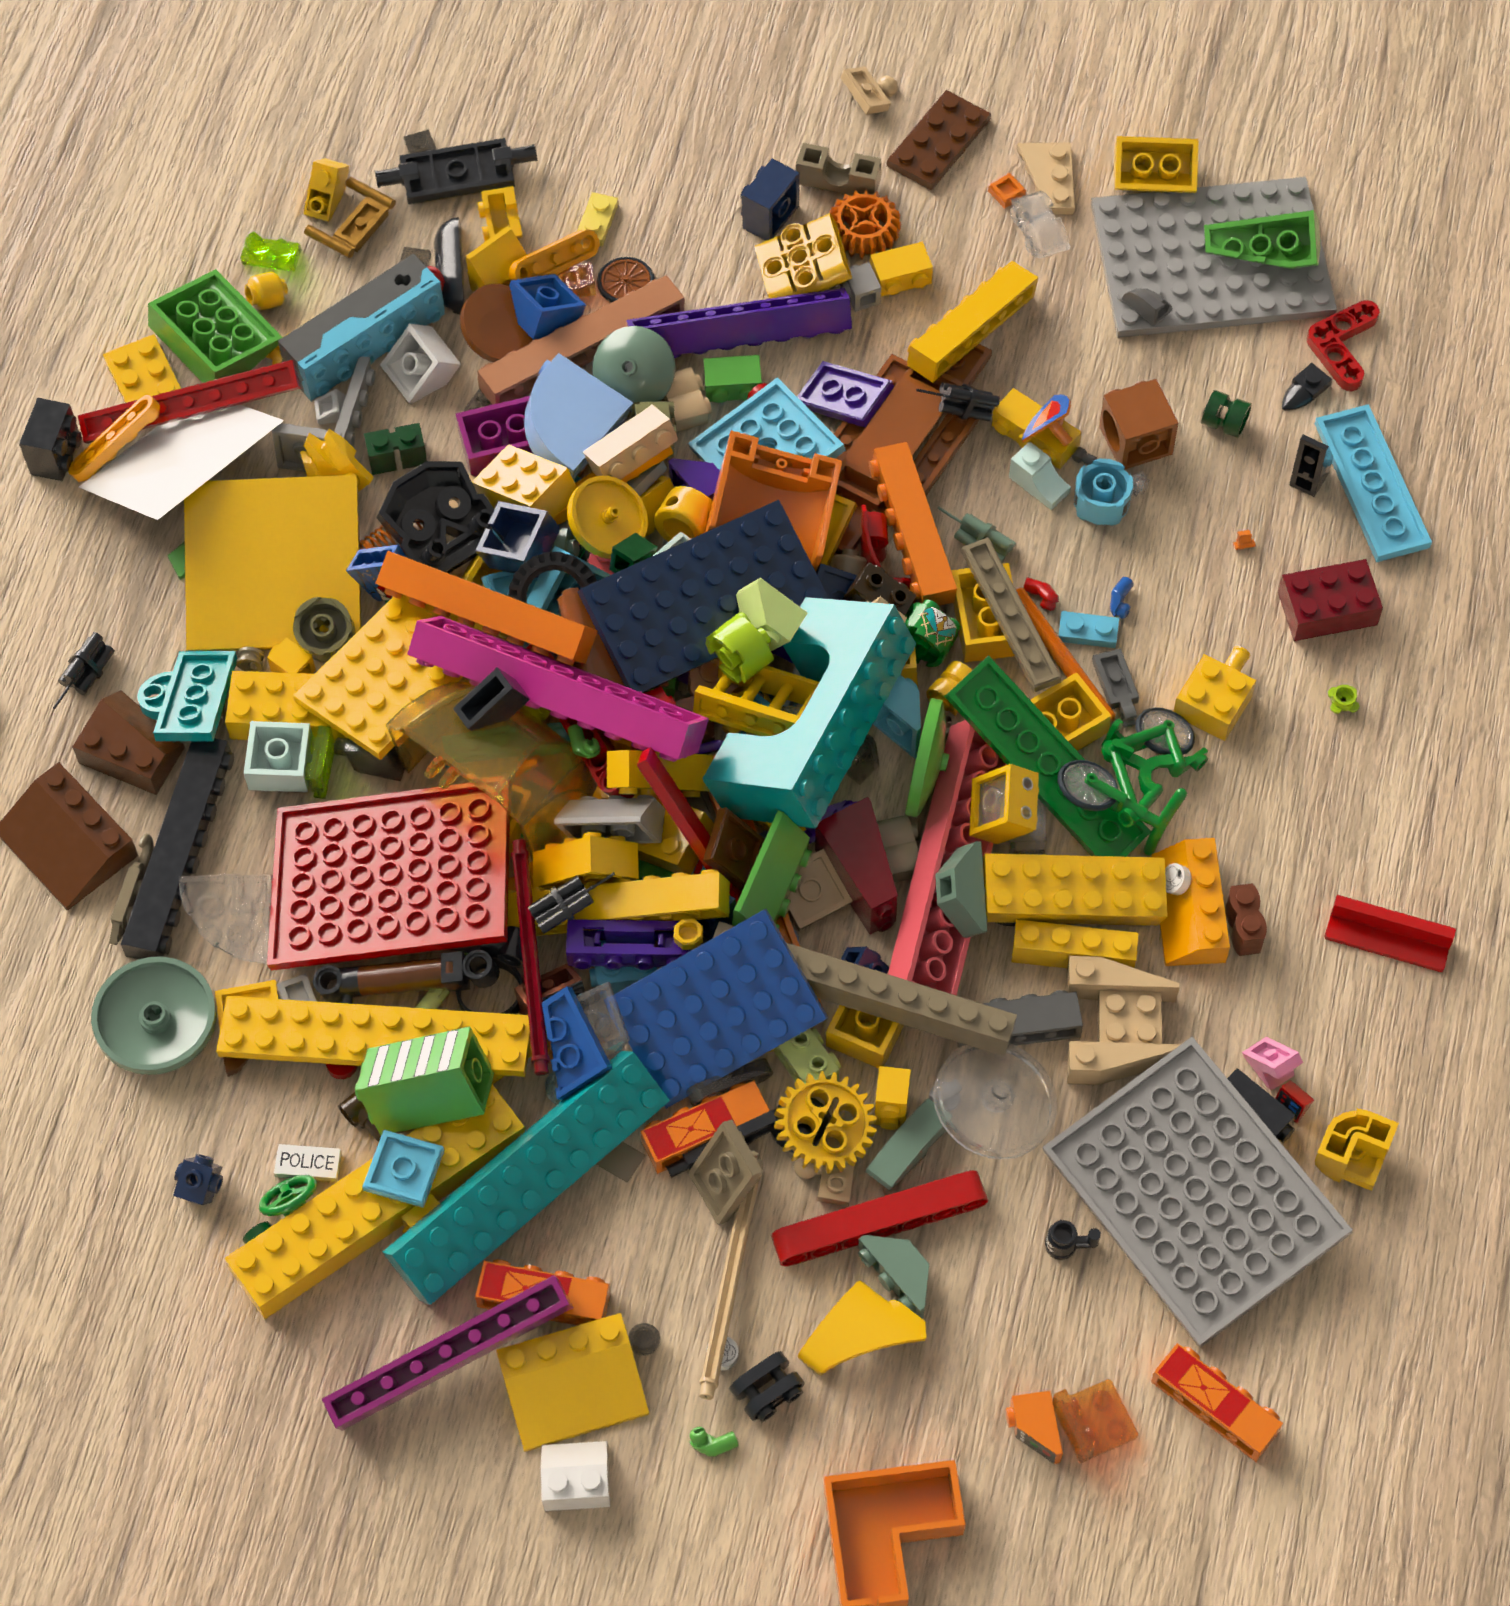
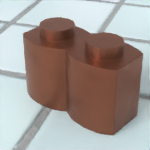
M1253 883L1231 886L1225 908L1227 921L1233 928L1231 935L1232 945L1239 956L1260 954L1267 933L1266 921L1259 911L1260 895Z

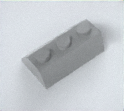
M618 795L610 796L609 799L583 796L581 800H569L555 817L554 824L569 838H583L584 833L599 832L603 838L624 836L625 841L661 843L665 808L655 797L650 795H639L637 798L632 799Z

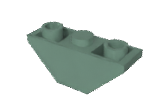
M975 841L957 848L935 874L937 905L965 938L987 932L982 845L980 841Z
M863 1235L859 1238L858 1255L862 1262L868 1268L873 1266L879 1273L878 1279L883 1287L889 1292L893 1290L900 1298L899 1302L923 1319L929 1273V1263L909 1240Z

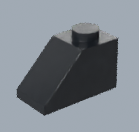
M497 667L462 699L453 710L467 729L473 731L509 720L530 698L513 677Z

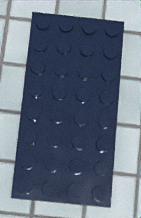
M780 500L754 510L577 591L624 685L641 693L717 659L718 656L715 652L711 655L708 652L706 637L739 613L736 594L740 589L755 580L762 578L799 607L805 597L829 599Z

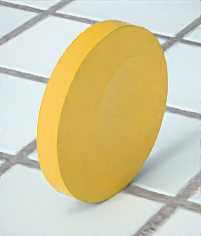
M595 476L584 481L570 496L567 506V518L570 529L576 540L590 553L602 558L611 559L612 547L635 532L645 538L648 529V516L645 505L638 493L624 481L612 476Z

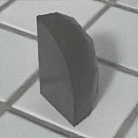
M1133 289L1126 292L1122 297L1125 303L1152 326L1173 311L1172 305L1150 289Z

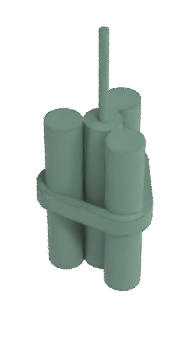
M938 506L937 508L961 523L954 538L964 545H969L989 537L1002 563L1009 552L1014 549L1016 542L997 531L996 526L993 524H986L968 513L965 514L961 521Z

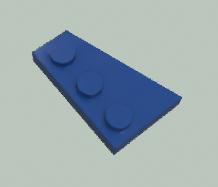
M568 986L542 1002L547 1039L551 1041L553 1053L551 1064L553 1072H556L558 1088L555 1089L558 1100H564L612 1069L573 988Z

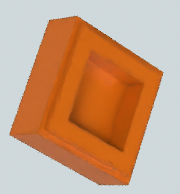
M1011 173L988 185V192L1004 209L1026 196V189Z

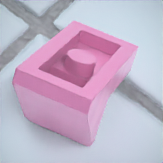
M1268 1037L1242 1052L1246 1061L1270 1090L1275 1089L1294 1076V1068L1303 1063L1299 1052Z

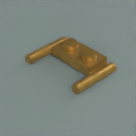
M350 176L345 185L364 195L365 198L334 233V236L332 237L311 225H307L304 230V234L348 258H351L354 252H358L389 216V209L392 210L396 204V200Z

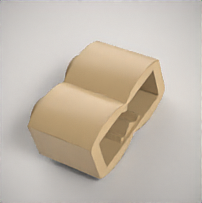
M691 367L675 372L673 384L667 395L663 398L664 401L674 402V418H672V423L676 425V432L709 423L708 414L712 413L708 397L703 398L701 393L703 391V384L700 375H694Z

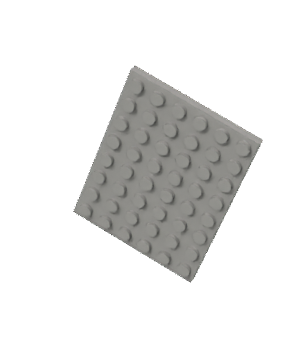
M1306 177L1197 187V193L1156 191L1092 198L1091 207L1117 338L1329 317L1337 312L1322 243L1318 265L1293 269L1208 254L1205 250L1204 225L1314 210ZM1133 289H1150L1172 305L1173 311L1152 326L1125 303L1122 297L1126 292Z
M1190 1037L1043 1146V1151L1199 1348L1353 1232L1352 1228L1193 1037Z

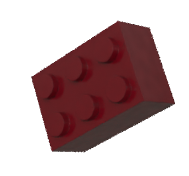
M1367 559L1283 574L1278 595L1293 641L1378 626L1383 606Z

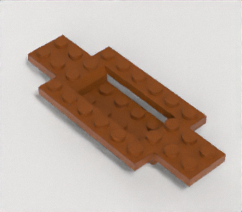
M978 344L934 382H931L907 366L906 360L894 354L890 355L876 376L892 380L894 388L866 427L843 421L834 433L844 444L846 450L835 458L842 460L836 495L857 504L835 553L842 554L843 549L855 550L861 542L862 505H866L867 512H881L885 514L887 509L885 501L881 502L878 497L877 485L879 483L877 477L873 478L870 473L869 461L873 459L874 449L907 442L913 457L943 415L942 412H939L942 396L917 392L916 389L940 393V385L943 382L958 386L963 384L972 385L992 357L991 349ZM947 414L915 458L914 463L925 496H927L979 422L978 419L967 418L963 420L959 419L958 415Z

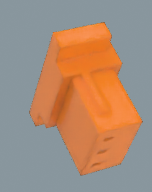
M1250 530L1237 533L1236 542L1233 543L1235 550L1256 546Z

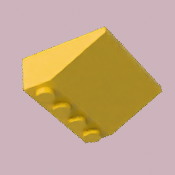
M621 1313L496 1350L524 1452L540 1448L542 1445H550L650 1415Z

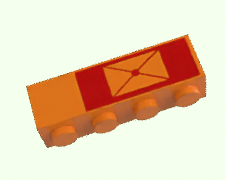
M754 1080L747 1084L740 1082L732 1086L729 1092L720 1096H708L702 1100L701 1104L695 1107L681 1108L668 1119L663 1121L654 1120L648 1123L640 1131L641 1142L658 1174L667 1170L666 1166L682 1159L684 1153L709 1141L722 1122L733 1120L737 1127L770 1110Z
M494 1259L493 1262H483L475 1299L477 1307L491 1309L555 1275L560 1280L573 1308L550 1321L578 1326L606 1317L611 1292L609 1283H605L603 1279L598 1277L576 1278L573 1274L566 1271H555L554 1274L543 1272L537 1266L525 1265L522 1268L511 1266V1263L505 1260Z
M1176 1343L1154 1371L1151 1382L1253 1461L1257 1462L1281 1430L1283 1423L1279 1420L1278 1414L1269 1407L1264 1406L1262 1408L1253 1401L1252 1395L1246 1389L1237 1386V1388L1226 1380L1227 1378L1221 1370L1214 1366L1208 1367L1200 1360V1356L1193 1349L1187 1346L1183 1348Z

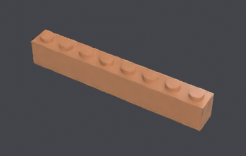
M667 275L654 279L642 288L630 291L622 298L612 303H606L600 309L579 317L573 323L565 327H559L553 333L541 339H535L529 345L508 353L504 358L494 363L486 364L477 371L478 387L491 405L522 398L532 392L533 386L540 375L539 370L546 360L552 361L559 353L577 366L582 367L593 361L597 348L609 334L617 329L627 327L626 320L683 312L685 297Z

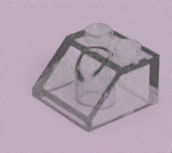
M606 982L578 995L577 998L607 1058H611L620 1052L629 1042L630 1038L611 983Z

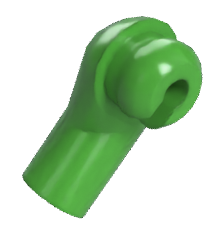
M577 724L568 728L572 751L575 755L591 759L599 754L600 745L598 740L593 737L592 740L585 739L583 728Z

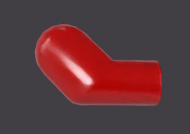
M1027 577L1023 589L1028 593L1043 598L1040 604L1041 608L1050 611L1055 610L1056 602H1059V596L1051 585Z

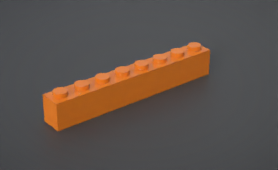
M390 551L386 553L375 583L385 587L384 593L398 599H401L402 594L410 597L408 603L424 609L426 604L434 606L432 612L447 618L450 617L451 613L458 616L457 622L470 627H474L475 623L483 625L481 631L496 637L499 636L500 632L507 634L506 641L522 647L524 642L533 645L532 651L548 656L549 652L558 654L556 660L571 666L574 665L575 661L586 664L598 630Z

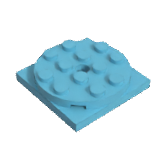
M778 377L688 443L690 449L702 462L714 463L719 470H721L731 430L758 437L759 445L810 459L813 458L814 453L835 459L846 451L844 444Z

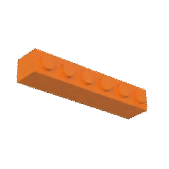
M903 442L875 448L873 459L869 461L870 473L873 478L877 477L879 483L877 485L878 497L881 502L885 501L887 523L894 528V544L896 550H901L902 568L904 574L909 575L912 582L910 583V591L917 595L915 600H918V603H923L926 599L936 602L939 606L954 603L957 586L908 443Z

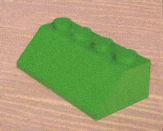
M778 810L736 904L732 926H736L760 911L767 909L779 930L778 919L780 916L785 918L789 910L791 900L788 899L791 891L796 893L802 877L798 873L801 866L804 868L808 866L812 851L808 850L810 837L782 811Z

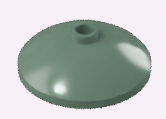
M627 326L612 332L601 342L593 359L592 371L594 377L632 402L661 401L673 384L675 359L670 346L658 333L645 327ZM628 362L633 364V369L630 372L625 370V365Z

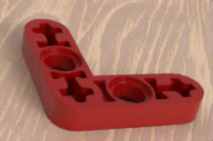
M1363 300L1313 324L1308 330V346L1336 383L1346 391H1355L1361 387L1364 370L1344 345L1343 341L1376 325L1380 309L1375 302L1370 300ZM1340 321L1347 322L1350 328L1341 330L1336 326V323ZM1333 352L1339 353L1343 359L1333 361L1328 357V354Z

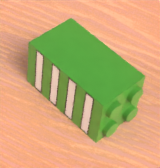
M471 1026L368 1048L364 1062L361 1064L358 1083L355 1085V1094L360 1102L362 1101L368 1112L369 1121L376 1126L380 1135H382L383 1130L397 1133L483 1115L494 1072L491 1070V1065Z

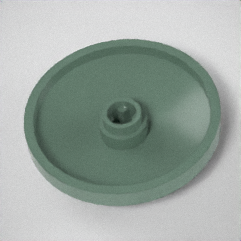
M169 957L142 958L119 968L99 989L91 1012L92 1030L100 1049L106 1057L122 1069L143 1075L168 1073L191 1062L208 1044L214 1032L217 1019L216 1002L206 979L191 965Z

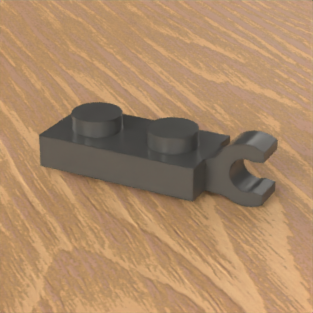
M1121 649L1093 655L1092 663L1108 705L1111 709L1119 708L1124 728L1135 726L1134 718H1137V712L1133 704L1138 703L1139 695Z

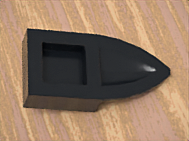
M1311 362L1293 378L1292 384L1283 396L1282 409H1298L1311 403L1331 386L1332 378Z

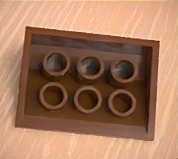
M60 762L35 779L0 821V839L67 911L139 856L132 838Z

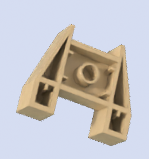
M1069 956L1068 993L1077 992L1078 999L1097 1000L1098 1042L1069 1041L1067 1084L1100 1085L1143 1073L1181 1044H1162L1161 1002H1176L1180 983L1103 957Z

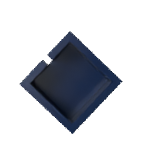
M498 501L488 524L503 541V544L491 529L486 528L475 551L489 568L515 573L524 562H527L532 557L550 552L561 528L546 510Z

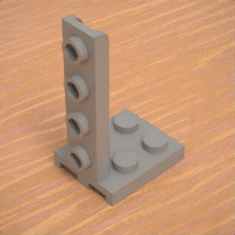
M364 356L357 360L334 431L342 436L352 447H354L355 428H359L361 425V409L366 407L368 403V388L373 386L375 381V370L371 369L370 357ZM282 423L272 430L278 468L305 472L300 451H306L303 445L309 432L325 441L324 437L328 430Z

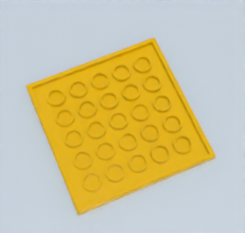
M357 475L207 481L184 499L186 651H238L242 647L266 650L272 649L276 644H280L286 637L300 647L293 632L294 617L296 611L304 602L315 597L338 600L348 610L355 626V633L362 628L361 585L346 571L360 549ZM324 625L319 628L324 633L329 631Z

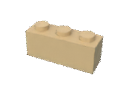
M652 404L584 450L583 454L592 473L596 476H612L621 480L679 439L670 419Z

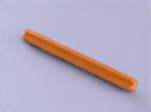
M1018 588L1016 591L1050 655L1067 678L1076 672L1110 713V723L1115 720V713L1027 592L1023 588Z

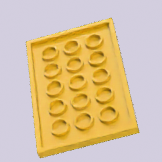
M403 594L401 599L392 597L293 695L297 704L379 760L463 678L461 675L459 678L448 676L443 673V668L435 665L433 667L420 665L416 662L417 658L407 655L416 622L441 615L432 612L434 609L432 605L426 604L424 609L408 603L410 597ZM451 613L448 619L457 622L458 616ZM475 623L474 627L471 628L481 631L483 625Z

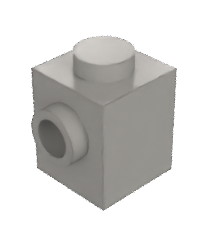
M870 263L851 266L852 279L841 283L840 287L845 288L854 311L881 304V286Z

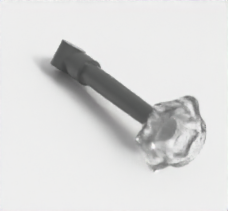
M1078 447L1072 455V459L1075 462L1081 463L1083 461L1086 465L1092 464L1093 460L1097 459L1096 456L1087 454V451L1082 447ZM1139 471L1137 474L1132 475V494L1134 496L1144 494L1150 482L1147 474Z

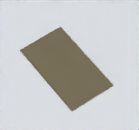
M621 1142L596 1165L628 1183L646 1155Z

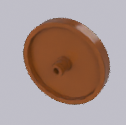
M503 284L482 286L474 291L463 304L460 313V327L463 337L469 347L485 360L496 362L504 358L508 353L517 351L533 341L517 322L510 286Z

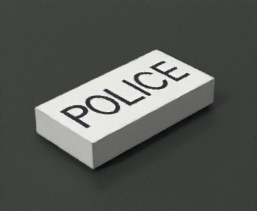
M278 1144L274 1175L278 1178L310 1175L317 1181L338 1182L342 1151L338 1148Z

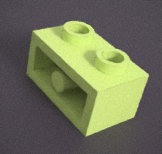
M815 1028L812 1030L808 1029L774 1048V1053L794 1081L799 1078L806 1084V1077L809 1073L817 1080L820 1071H823L826 1079L829 1080L833 1072H836L837 1081H839L840 1062L833 1052L828 1053L823 1047L824 1041Z

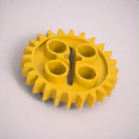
M820 1071L817 1080L809 1073L806 1077V1084L799 1078L796 1079L794 1083L796 1090L788 1086L785 1091L787 1097L781 1096L778 1102L783 1108H777L774 1115L781 1119L775 1122L774 1128L783 1131L778 1134L776 1139L777 1141H787L782 1149L783 1152L793 1150L794 1154L791 1161L801 1157L803 1159V1169L809 1163H813L815 1173L819 1171L821 1165L825 1166L828 1174L831 1173L834 1165L842 1172L845 1168V1161L853 1167L857 1162L856 1156L860 1158L865 1156L866 1151L863 1147L870 1148L873 1143L869 1137L874 1136L877 1129L869 1125L874 1124L877 1117L868 1115V1113L873 1110L874 1104H864L868 1093L858 1095L856 1092L859 1084L857 1083L850 1088L847 1086L849 1080L847 1076L841 1082H838L836 1072H833L830 1080L826 1079L823 1071ZM820 1097L825 1102V1106H814L810 1098ZM837 1099L838 1105L819 1144L814 1146L812 1142L832 1100ZM843 1110L850 1112L853 1120H843L839 1116V1112ZM807 1124L812 1129V1133H801L797 1125ZM826 1138H836L841 1147L831 1148L826 1143Z

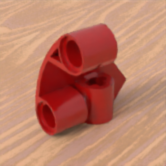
M862 505L861 557L866 558L867 563L871 562L873 565L881 567L880 563L886 558L887 545L889 543L887 516L881 512H867L866 505ZM893 578L897 582L904 583L910 589V583H912L910 578Z

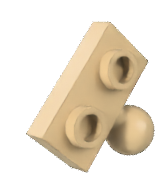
M866 66L845 69L840 77L866 115L888 111L891 102L887 97L893 96L898 90L897 81L893 77L884 76L877 83Z
M827 1138L826 1143L831 1148L841 1147L838 1140ZM800 1157L795 1160L794 1170L799 1177L810 1179L815 1175H820L816 1201L848 1206L855 1165L852 1167L845 1161V1168L842 1172L834 1165L830 1174L827 1173L825 1166L821 1165L819 1171L815 1173L813 1163H809L803 1169V1159Z

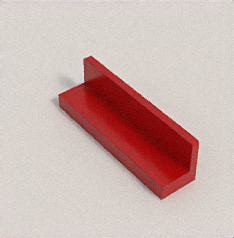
M1336 895L1324 937L1329 941L1437 972H1443L1455 937L1456 928Z

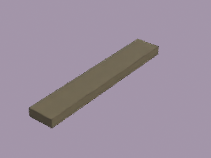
M989 537L963 546L961 552L1033 692L1061 683V676Z

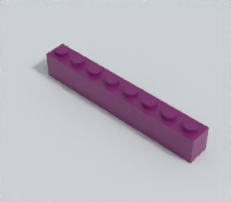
M553 1275L321 1400L335 1428L343 1431L567 1312L573 1306L560 1280Z

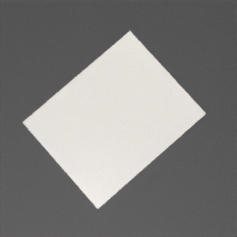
M236 405L158 425L85 481L79 488L158 520L284 420L243 405Z

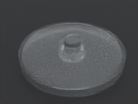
M1010 1043L1005 1057L976 1047L963 1045L946 1059L934 1083V1106L941 1124L957 1143L983 1157L1011 1159L1025 1155L1041 1144L1055 1122L1057 1097L1050 1076L1032 1055Z

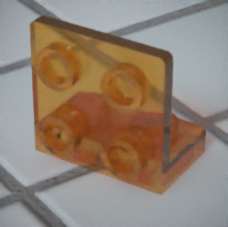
M1110 1379L1070 1396L1066 1389L1054 1394L1052 1400L1054 1412L1080 1464L1138 1438V1432Z

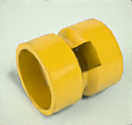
M952 661L942 672L941 678L936 679L926 691L929 702L931 698L943 700L944 709L956 716L958 711L944 696L968 675L972 669L962 662Z

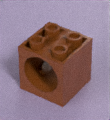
M1157 379L1140 381L1134 386L1121 390L1114 389L1103 396L1099 427L1115 460L1125 466L1124 470L1173 455L1179 423Z

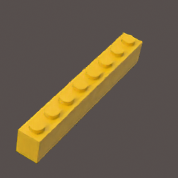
M711 869L703 870L701 874L695 875L680 872L666 878L650 875L643 877V880L637 881L625 878L616 879L614 883H602L590 890L589 894L594 903L576 913L574 919L680 921L682 918L704 920L729 917L730 882L720 872ZM597 881L588 882L584 887L588 889L596 884ZM541 887L532 888L533 903L551 891ZM508 890V926L520 928L516 891ZM568 919L545 934L535 920L536 936L567 933Z

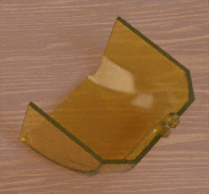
M469 681L449 682L430 689L398 711L385 725L404 770L410 773L428 752L432 753L436 758L428 765L424 776L428 779L435 777L447 764L451 768L442 775L438 785L440 788H448L461 775L497 801L520 825L532 861L533 852L545 849L546 844H562L564 839L568 837L554 824L555 817L569 800H581V797L592 796L594 793L593 776L582 757L573 753L571 742L523 707L509 720L473 731L468 730L453 708L476 687L470 684Z

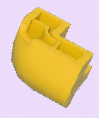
M1358 1108L1356 1111L1344 1112L1334 1117L1327 1127L1315 1157L1316 1167L1327 1177L1339 1183L1341 1179H1344L1372 1191L1399 1123L1371 1111Z

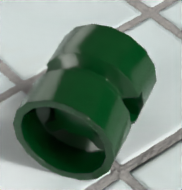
M1214 390L1205 407L1201 424L1213 429L1222 427L1224 433L1239 438L1250 415L1252 403L1239 398L1232 401L1230 400V395ZM1224 406L1228 407L1225 418L1221 419L1220 416Z

